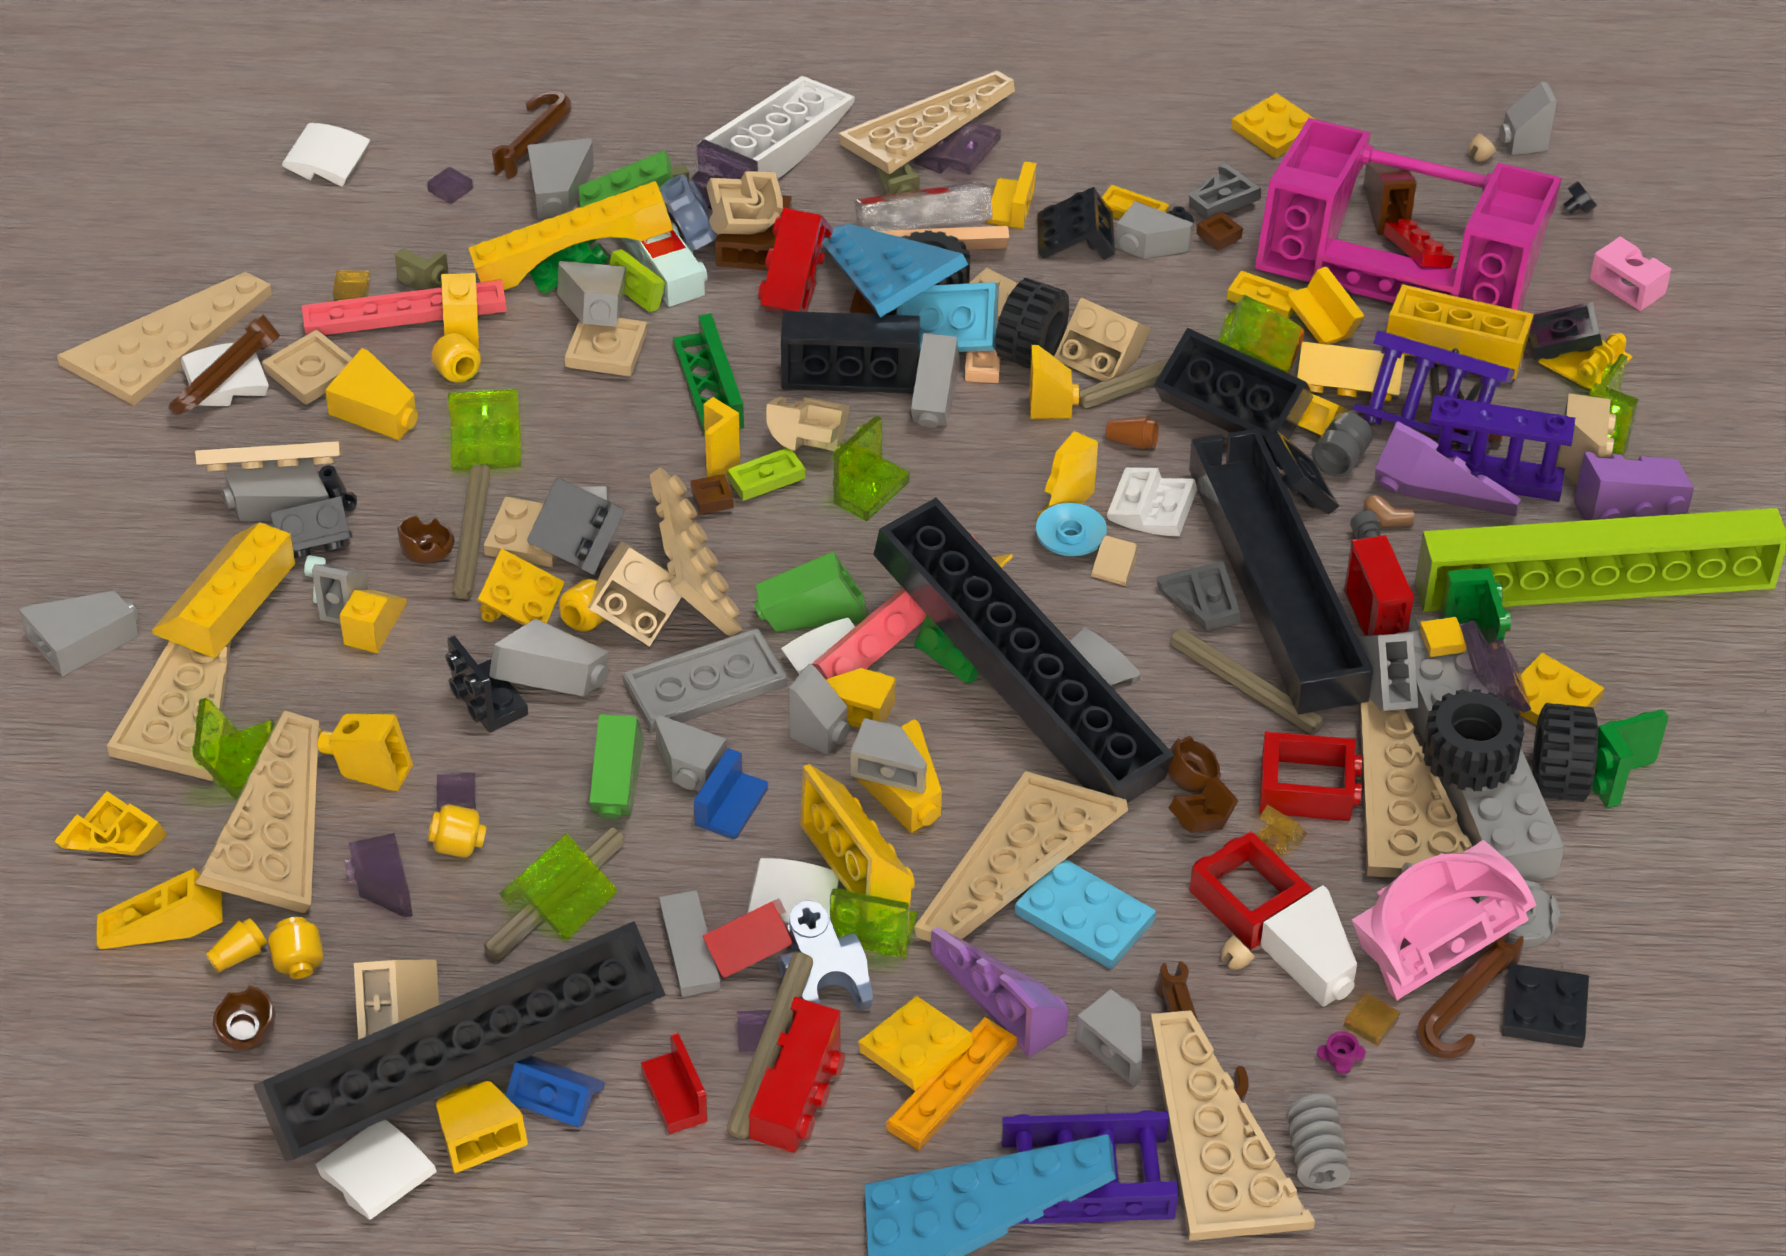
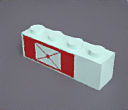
M671 223L672 231L644 241L621 238L637 261L665 281L662 298L668 307L705 296L704 281L708 279L704 264L695 259L693 251L690 250L686 242H683L674 223Z

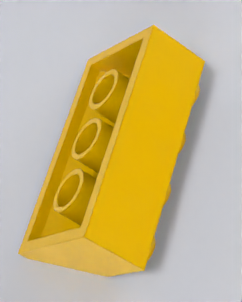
M1402 285L1389 314L1386 332L1449 351L1456 348L1459 354L1514 369L1515 372L1512 379L1516 380L1534 314Z
M259 522L234 535L152 629L153 635L215 659L295 565L291 534Z
M811 764L803 766L800 826L865 916L870 919L910 907L911 889H914L915 886L912 871L909 867H905L902 864L892 844L884 840L879 833L876 823L873 820H869L863 812L859 800L856 797L853 798L842 783Z

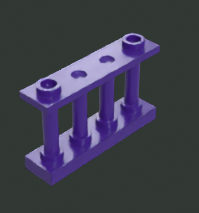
M1377 330L1373 344L1383 346L1381 353L1384 356L1369 405L1355 403L1353 410L1361 412V418L1368 422L1381 425L1382 419L1395 423L1398 421L1408 427L1439 435L1440 425H1431L1414 420L1430 367L1434 368L1435 362L1448 365L1446 372L1449 373L1443 396L1457 398L1463 377L1467 378L1469 371L1481 375L1479 382H1482V387L1477 402L1489 404L1492 402L1496 387H1500L1501 381L1511 383L1515 370ZM1404 352L1414 355V363L1417 364L1400 416L1384 411L1382 407L1396 360L1401 358ZM1468 430L1467 435L1453 431L1452 440L1461 442L1460 449L1471 452L1475 431ZM1491 442L1487 443L1486 449L1491 450Z
M1434 396L1429 424L1440 425L1437 452L1446 458L1453 459L1456 456L1466 462L1465 465L1470 469L1473 476L1485 475L1515 495L1560 502L1565 468L1555 466L1559 446L1571 447L1575 417L1454 397ZM1454 428L1475 431L1471 453L1450 449ZM1489 433L1510 437L1506 458L1485 455ZM1524 439L1546 442L1541 464L1520 461Z
M1143 1110L1137 1113L1047 1116L1019 1114L1014 1117H1002V1148L1016 1147V1153L1033 1150L1032 1147L1053 1146L1107 1134L1113 1146L1115 1180L1071 1202L1062 1200L1042 1210L1044 1216L1032 1222L1027 1218L1017 1224L1175 1219L1178 1200L1177 1182L1161 1181L1157 1143L1166 1142L1168 1112ZM1140 1143L1144 1182H1119L1115 1144Z

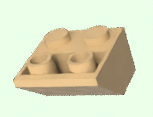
M1080 297L1054 357L1071 368L1100 381H1106L1125 374L1136 362L1151 328Z
M1568 394L1564 416L1576 418L1571 447L1559 446L1556 467L1565 468L1564 475L1575 485L1578 484L1584 452H1592L1598 458H1610L1612 456L1614 438H1609L1608 435H1613L1616 414H1610L1611 399Z
M620 541L600 573L588 608L650 647L682 596L671 587L670 581L675 578L674 575L625 542Z
M385 960L354 963L358 1040L439 1005L437 960Z

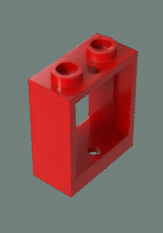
M1382 535L1351 540L1344 592L1363 635H1388L1408 632L1414 595L1387 536Z
M1265 731L1261 756L1259 813L1351 821L1353 806H1360L1362 784L1355 783V777L1361 776L1362 755L1355 754L1356 739ZM1279 762L1343 767V788L1278 783Z
M1249 831L1240 838L1229 840L1222 849L1209 857H1201L1192 866L1189 891L1244 945L1252 950L1261 944L1264 922L1313 892V888L1252 831ZM1247 861L1280 892V894L1252 911L1218 880Z

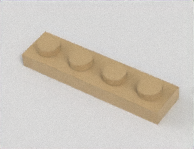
M339 441L195 451L196 465H205L206 472L227 470V463H241L242 469L263 468V461L277 460V467L299 466V459L313 458V465L335 463V456H343L342 442Z

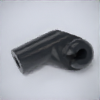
M331 465L322 467L319 471V477L325 486L329 498L341 496L344 510L353 511L357 505L356 495L353 492L347 493L335 467Z

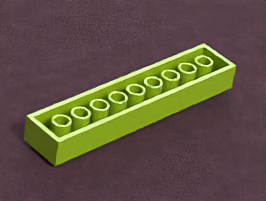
M1778 508L1423 531L1415 585L1423 612L1440 611L1448 571L1491 568L1495 582H1500L1502 587L1503 607L1775 589L1786 552V529Z

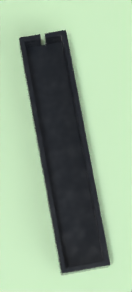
M1259 428L1228 433L1226 464L1222 465L1224 441L1222 434L1191 439L1189 471L1192 478L1195 479L1199 494L1297 714L1369 702L1373 674L1372 667Z

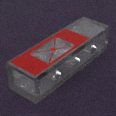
M981 181L854 200L857 226L875 231L927 229L993 219L990 188Z

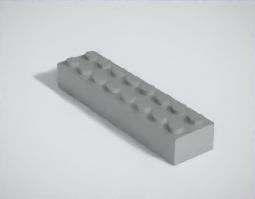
M1467 623L1459 624L1467 642L1465 653L1429 657L1419 630L1398 633H1413L1419 708L1410 710L1423 741L1429 711H1432V705L1437 700L1442 701L1443 695L1447 693L1455 695L1456 690L1465 689L1466 692H1472V689H1480L1481 693L1488 694V692L1497 694ZM1522 748L1514 775L1510 774L1509 780L1504 784L1498 782L1497 788L1490 790L1487 787H1483L1482 791H1473V788L1466 787L1465 790L1457 789V785L1453 783L1450 785L1443 783V777L1438 776L1457 814V823L1463 835L1468 836L1472 847L1484 840L1505 857L1525 880L1532 881L1558 876L1564 845Z

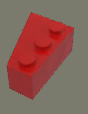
M783 207L781 217L777 216L773 229V234L776 236L774 248L768 250L766 257V268H769L766 281L762 280L758 291V300H761L760 305L766 311L783 314V311H808L817 283L814 280L817 264L823 265L825 254L820 253L824 238L831 239L834 231L822 215Z
M794 996L790 1007L793 1014V1024L789 1034L781 1032L776 1044L781 1046L782 1050L773 1068L767 1067L750 1110L749 1136L752 1140L796 1154L802 1139L808 1140L812 1134L815 1124L814 1114L817 1107L823 1108L830 1093L829 1082L832 1076L838 1077L841 1073L845 1061V1053L840 1052V1010Z

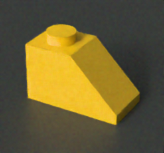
M475 273L441 274L444 336L451 333L464 335L479 350Z
M1032 345L1029 385L1030 419H1072V405L1079 404V385L1072 384L1071 370L1039 345Z
M354 590L339 615L344 645L378 653L404 610L407 598L377 590Z
M859 668L825 679L847 705V723L849 725L860 728L864 718L886 722L895 704V677Z

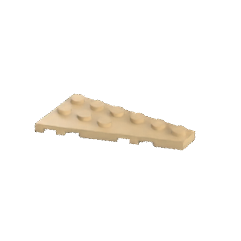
M283 711L272 729L195 884L304 914L310 908L319 734L318 720Z
M1025 771L914 926L916 938L931 942V930L940 927L962 940L1046 875L1056 865L1060 864L1127 812L1126 799Z

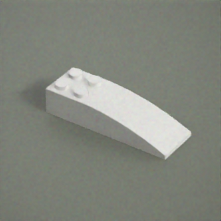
M801 76L699 141L696 176L707 181L710 178L741 179L745 171L775 172L777 179H779L805 158L823 140L852 106L855 97Z

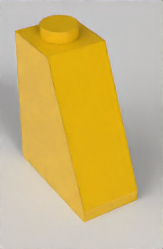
M361 348L325 389L329 415L396 440H400L417 422L418 411L416 410L414 393L367 349Z
M916 719L911 720L901 726V728L927 763L926 790L924 794L855 777L910 833L934 823L941 816L942 790L920 724Z

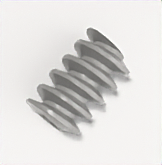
M1312 1094L1295 1101L1287 1110L1286 1118L1290 1125L1289 1134L1292 1138L1291 1145L1295 1153L1294 1162L1297 1166V1177L1302 1184L1313 1189L1327 1190L1344 1185L1350 1179L1351 1174L1347 1166L1348 1157L1344 1152L1346 1146L1342 1139L1343 1130L1339 1125L1340 1115L1336 1111L1338 1104L1335 1098L1328 1094Z

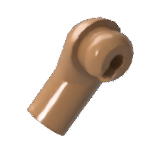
M1371 495L1365 499L1364 511H1374L1382 527L1414 525L1413 509H1394L1385 499L1378 495Z

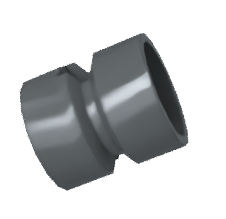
M1347 412L1337 414L1312 448L1311 455L1314 463L1321 471L1330 476H1347L1359 461L1360 456L1373 440L1372 429L1363 418L1356 414Z

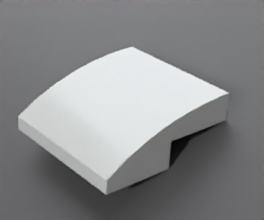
M308 123L283 161L282 166L310 181L316 173L343 187L367 150L370 139L340 127Z
M234 343L215 345L182 356L181 364L189 385ZM257 354L252 355L197 406H230L233 395L266 396L269 384Z
M1125 468L1107 512L1108 520L1130 529L1151 534L1180 536L1197 491L1195 479L1161 478L1159 468Z
M760 858L756 868L747 913L780 898L786 910V913L782 914L781 917L788 928L789 916L793 907L802 901L811 900L824 906L831 920L839 878L833 870L818 865L787 859Z
M387 1120L367 1127L315 1164L320 1176L342 1191L348 1205L369 1220L437 1172L435 1166L426 1155Z

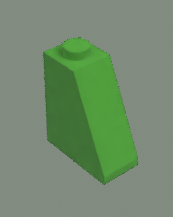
M834 551L756 584L758 600L754 601L757 614L762 621L767 620L776 632L820 627L844 618H849L852 623H861L868 617L864 593Z
M599 714L589 803L593 812L598 813V816L602 818L619 819L621 814L631 815L644 744V737L637 717Z

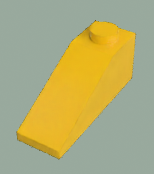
M194 868L97 914L96 946L100 949H109L191 938L223 922L222 891L195 884L200 873Z

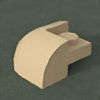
M745 171L741 179L710 178L706 185L713 211L709 223L716 234L750 235L765 232L775 223L777 216H780L783 210V199L775 172Z
M784 397L775 398L767 403V426L772 436L782 446L794 451L802 445L837 451L840 447L847 425L850 405L803 397V401L786 403L787 398Z

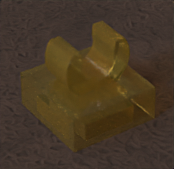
M1267 805L1259 817L1267 827H1264L1257 837L1266 844L1270 837L1278 836L1279 841L1274 851L1280 856L1287 851L1289 840L1300 846L1307 835V832L1300 824Z

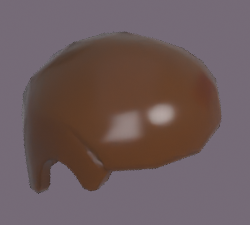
M412 515L402 520L397 527L398 540L403 555L416 563L429 564L443 560L451 553L455 543L450 527L440 524L437 518H434L428 524H424L417 515Z
M1187 736L1182 740L1177 738L1171 746L1170 750L1174 754V758L1168 767V773L1171 780L1179 788L1192 792L1203 791L1210 778L1221 777L1220 765L1216 755L1205 744L1194 741L1191 736Z
M248 986L245 991L227 993L221 1004L214 1011L212 1025L219 1041L224 1045L240 1051L254 1049L261 1046L273 1033L276 1017L275 1009L267 993L255 986Z

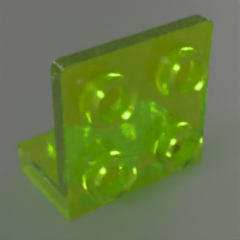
M1244 295L1225 317L1218 342L1288 373L1302 328L1262 303Z
M1620 354L1614 364L1608 363L1602 375L1601 383L1593 385L1589 396L1611 399L1610 414H1616L1613 435H1608V437L1614 438L1612 454L1623 456L1628 448L1639 399L1620 392L1628 357Z
M518 389L448 393L452 470H471V467L475 464L480 466L485 464L490 469L521 467V419Z
M876 415L866 424H862L856 433L845 443L840 444L833 453L834 479L832 485L834 487V504L865 521L871 519L910 482V472L882 458V418Z
M207 697L200 699L198 714L195 720L196 731L192 746L193 757L199 765L203 766L215 778L220 787H223L234 799H238L275 723L271 719L239 731Z
M566 833L506 886L499 895L508 905L520 896L524 901L528 900L563 940H566L617 893V888Z
M832 889L830 894V921L837 938L855 933L863 950L878 952L885 956L907 958L915 932L914 926L918 921V912L909 911L908 903L840 889Z

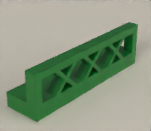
M712 313L698 315L699 333L674 337L673 346L703 434L705 435L703 404L709 399L700 396L705 388L718 393L714 398L739 412V429L744 428L743 401ZM697 345L702 347L697 355L683 349ZM697 366L709 370L705 377L692 372Z

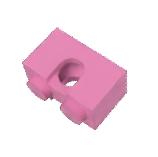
M1620 236L1594 254L1590 279L1639 311H1642L1666 294L1672 269L1654 257L1650 260L1642 256L1638 247ZM1625 278L1636 286L1625 285L1621 280Z

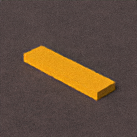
M984 1017L971 1031L973 1045L921 1085L888 1119L886 1130L920 1151L1016 1047L1017 1036Z

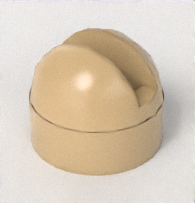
M1480 133L1468 145L1469 156H1474V160L1477 162L1489 159L1496 152L1493 144Z
M1234 935L1225 942L1220 954L1222 962H1227L1231 959L1228 968L1234 970L1244 968L1255 958L1251 951Z

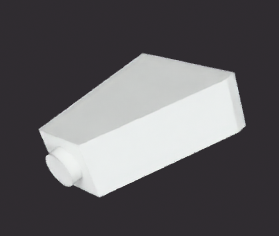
M1324 885L1264 922L1260 946L1322 1007L1336 999L1342 1000L1351 993L1355 985L1357 962L1330 893Z

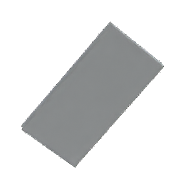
M758 628L622 673L623 683L651 732L656 731L655 719L658 714L682 722L788 686L785 672Z

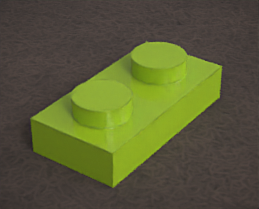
M623 249L613 251L609 265L626 267L624 294L648 312L659 310L665 281Z
M785 448L727 469V477L740 498L745 501L805 479L806 468L792 449Z

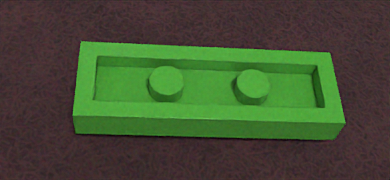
M664 150L578 186L580 206L584 207L654 181L657 182L658 187H661L666 181L673 178L671 158Z

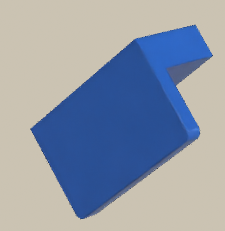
M727 748L694 799L695 825L731 839L738 838L768 790L767 781L742 773L741 752Z
M529 1057L515 1062L506 1097L514 1105L580 1127L585 1123L592 1094L602 1091L605 1081L536 1057Z

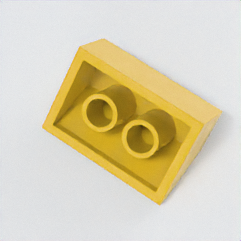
M1302 342L1297 378L1306 381L1310 391L1314 393H1323L1324 387L1337 389V395L1357 398L1358 391L1371 393L1372 395L1384 354L1381 351ZM1402 354L1401 358L1396 360L1384 401L1391 402L1392 396H1399L1405 354Z

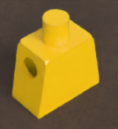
M347 713L342 716L333 732L323 731L318 738V751L323 754L334 755L341 775L355 781L398 792L414 765L399 722L394 714Z
M483 1081L471 1087L466 1083L446 1092L445 1097L438 1099L436 1102L443 1137L454 1173L528 1145L522 1113L491 1081Z

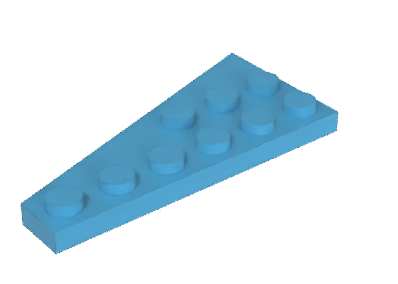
M849 223L844 226L834 227L831 239L824 238L822 244L825 251L880 317L968 265L962 253Z
M1107 1134L865 1184L868 1256H965L1008 1234L1007 1228L1027 1218L1032 1222L1044 1216L1042 1210L1062 1200L1071 1202L1115 1180L1113 1146L1110 1137Z

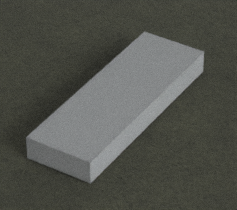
M697 890L660 896L659 907L681 997L721 990L716 963L702 937L708 931Z

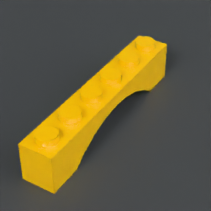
M654 181L553 218L545 219L522 229L514 230L491 240L483 241L468 247L480 282L502 280L503 289L506 290L517 286L526 274L541 261L573 244L608 237L644 241L672 231L673 227L657 182Z

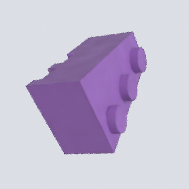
M1584 452L1574 503L1583 520L1675 515L1688 513L1694 487L1677 459L1640 456L1638 460H1625L1619 454H1612L1610 458H1598L1592 452Z

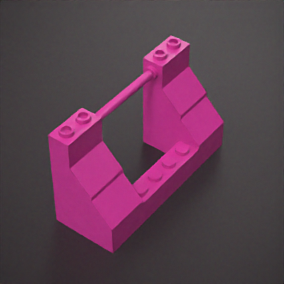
M1312 118L1307 119L1269 181L1255 269L1310 282L1318 269L1328 267L1342 287L1347 288L1351 293L1391 303L1395 302L1401 286L1407 285L1522 311L1547 225L1556 207L1562 177L1503 163H1497L1493 173H1488L1485 176L1376 150L1374 146L1369 145L1371 132ZM1371 161L1479 188L1483 187V193L1465 227L1457 269L1420 266L1411 257L1337 240L1356 178L1364 164H1369Z

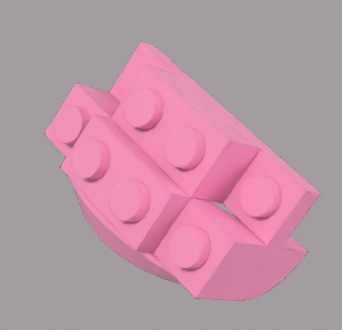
M1483 840L1463 853H1441L1438 856L1425 859L1411 866L1388 886L1378 891L1377 895L1379 898L1375 906L1353 918L1352 922L1362 949L1379 964L1388 992L1398 1000L1528 921L1526 912L1535 907L1536 903L1526 882L1517 869ZM1488 896V898L1478 904L1471 897Z

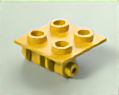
M1612 333L1607 337L1606 342L1602 340L1601 346L1594 347L1589 351L1569 352L1561 354L1554 359L1542 358L1538 363L1596 393L1633 356L1625 352L1626 337L1622 333Z
M501 548L477 599L478 602L482 603L480 607L481 617L487 622H493L503 614L522 625H526L534 619L547 624L565 581Z

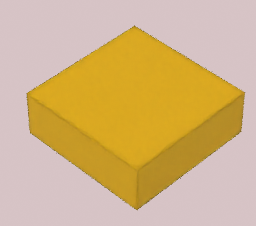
M1456 617L1420 622L1419 632L1429 657L1466 652L1467 642Z

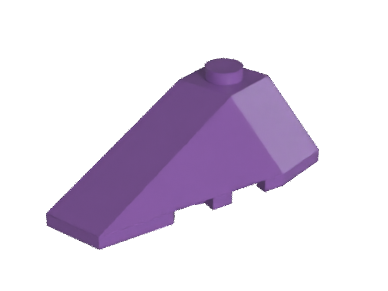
M1397 421L1375 468V480L1378 481V485L1381 488L1394 494L1399 492L1405 496L1511 516L1517 515L1521 502L1519 497L1485 475L1473 476L1470 469L1465 465V461L1457 456L1453 459L1446 458L1436 451L1438 443Z
M940 927L931 930V955L997 1025L1017 1036V1046L1028 1057L1033 1056L1067 1034L1069 1011L1066 1003L1060 996L1053 995L1042 983Z

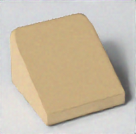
M1104 536L1091 577L1125 586L1136 563L1137 544Z

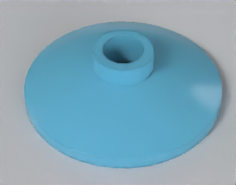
M1061 503L1051 506L1041 513L1036 522V536L1039 542L1051 552L1063 556L1089 554L1100 547L1103 537L1107 535V526L1104 518L1093 508L1079 503Z

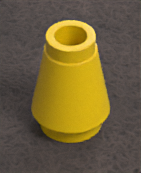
M248 918L244 922L238 920L205 955L212 966L220 973L224 969H228L262 953L261 948L268 944V942L252 919Z

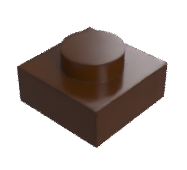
M1221 211L1198 223L1196 234L1218 251L1241 239L1243 228Z
M725 474L690 481L691 492L699 514L734 508L733 495Z

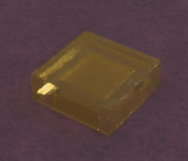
M337 270L333 287L334 301L368 297L371 281L370 271Z
M1365 993L1345 1017L1343 1027L1378 1046L1398 1022L1400 1011Z

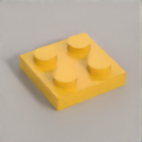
M1275 93L1233 117L1231 128L1276 159L1288 152L1307 119L1315 118L1278 93Z
M1541 653L1502 693L1501 699L1505 698L1510 702V708H1516L1520 716L1537 725L1539 713L1545 703L1594 707L1603 697L1604 687L1548 655Z
M915 996L860 1039L858 1044L863 1055L915 1091L972 1046L973 1039L971 1032L920 997Z

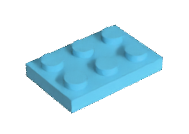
M996 282L934 285L898 306L896 315L920 316L919 354L923 333L957 337L959 352L996 351L995 336L999 286Z
M1067 859L1056 865L1051 871L1035 882L1015 904V914L1110 970L1123 958L1156 918V910Z

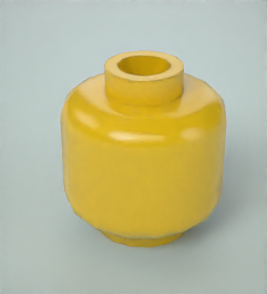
M451 333L439 338L431 352V360L435 369L451 382L461 383L468 381L474 377L481 365V355L478 348L461 334Z
M586 579L580 581L564 592L559 601L562 620L576 631H592L606 621L605 618L588 608L598 582L596 580Z
M446 804L440 809V812H433L427 841L433 842V848L437 853L467 858L471 856L475 847L482 848L486 834V825L480 824V815L477 810Z
M292 917L284 919L276 924L275 929L269 935L268 944L272 964L277 972L289 975L291 979H303L311 976L313 969L323 962L324 951L319 929L315 924L307 922L305 918Z

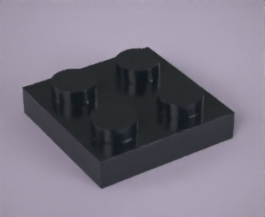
M1593 302L1534 314L1529 333L1535 360L1542 358L1554 359L1561 354L1574 351L1586 352L1602 345Z
M1277 430L1265 438L1272 449L1270 453L1276 466L1280 470H1284L1286 474L1282 477L1283 481L1293 493L1296 494L1300 491L1304 500L1312 508L1318 506L1328 515L1339 507L1315 463L1308 455Z
M1509 963L1502 1036L1583 1048L1586 1034L1589 975Z

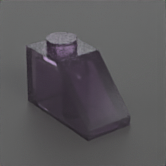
M395 833L349 842L351 858L345 859L344 865L348 883L356 881L359 897L405 918L413 916L409 888Z

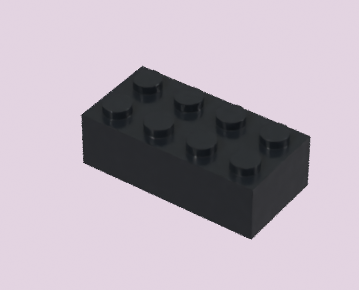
M783 311L781 328V389L913 394L919 363L920 316L883 315L880 317L878 314Z
M1188 327L1154 384L1161 401L1230 433L1259 428L1271 452L1272 449L1265 438L1277 430L1289 440L1313 398L1306 381Z

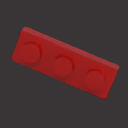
M1399 219L1398 222H1385L1383 234L1420 266L1452 268L1454 255L1444 248L1443 243L1434 240L1431 237V233L1418 227L1416 221Z

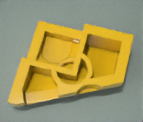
M1073 431L1055 453L1052 471L1044 490L1051 494V500L1038 512L1037 519L1042 512L1051 506L1061 503L1083 504L1095 492L1098 441Z
M106 791L84 818L76 814L54 842L64 849L137 856L154 848L168 834L158 821L131 803L127 805Z

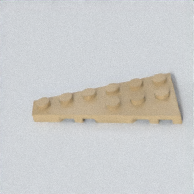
M994 71L838 133L840 145L884 172L891 174L1015 91L1014 79L999 71Z
M243 272L57 355L58 363L65 369L134 406L182 367V356L209 346L271 296V284L248 272Z
M660 467L650 474L653 496L660 504L656 507L657 514L660 518L663 517L664 519L659 523L664 552L671 560L667 564L668 571L675 576L670 581L671 587L729 637L735 636L742 631L737 619V615L740 612L734 601L726 593V590L729 589L726 580L716 570L715 566L718 565V560L705 544L708 537L702 527L695 521L697 512L691 502L685 498L684 494L687 492V488L677 475L671 477Z
M231 640L215 659L169 641L107 745L108 755L213 781Z
M1370 698L1369 702L1359 703L1367 876L1397 878L1405 862H1409L1413 866L1420 861L1438 856L1441 853H1463L1471 848L1472 844L1468 836L1463 835L1457 823V814L1439 777H1435L1430 772V766H1426L1423 760L1422 746L1419 745L1413 733L1414 727L1406 710L1380 711Z
M1192 1011L1151 1014V1032L1165 1110L1169 1115L1168 1127L1189 1241L1314 1229L1315 1220L1308 1209L1305 1210L1296 1195L1297 1189L1290 1177L1286 1178L1275 1159L1276 1154L1247 1104L1245 1102L1242 1103L1234 1089V1082L1228 1072H1224L1213 1054L1214 1048Z

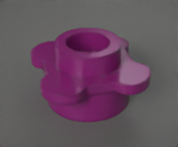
M1343 1031L1331 1034L1327 1039L1326 1045H1320L1317 1049L1318 1058L1322 1061H1328L1335 1068V1071L1340 1074L1349 1073L1351 1066L1356 1061L1364 1060L1366 1055L1365 1048L1359 1045L1356 1037Z

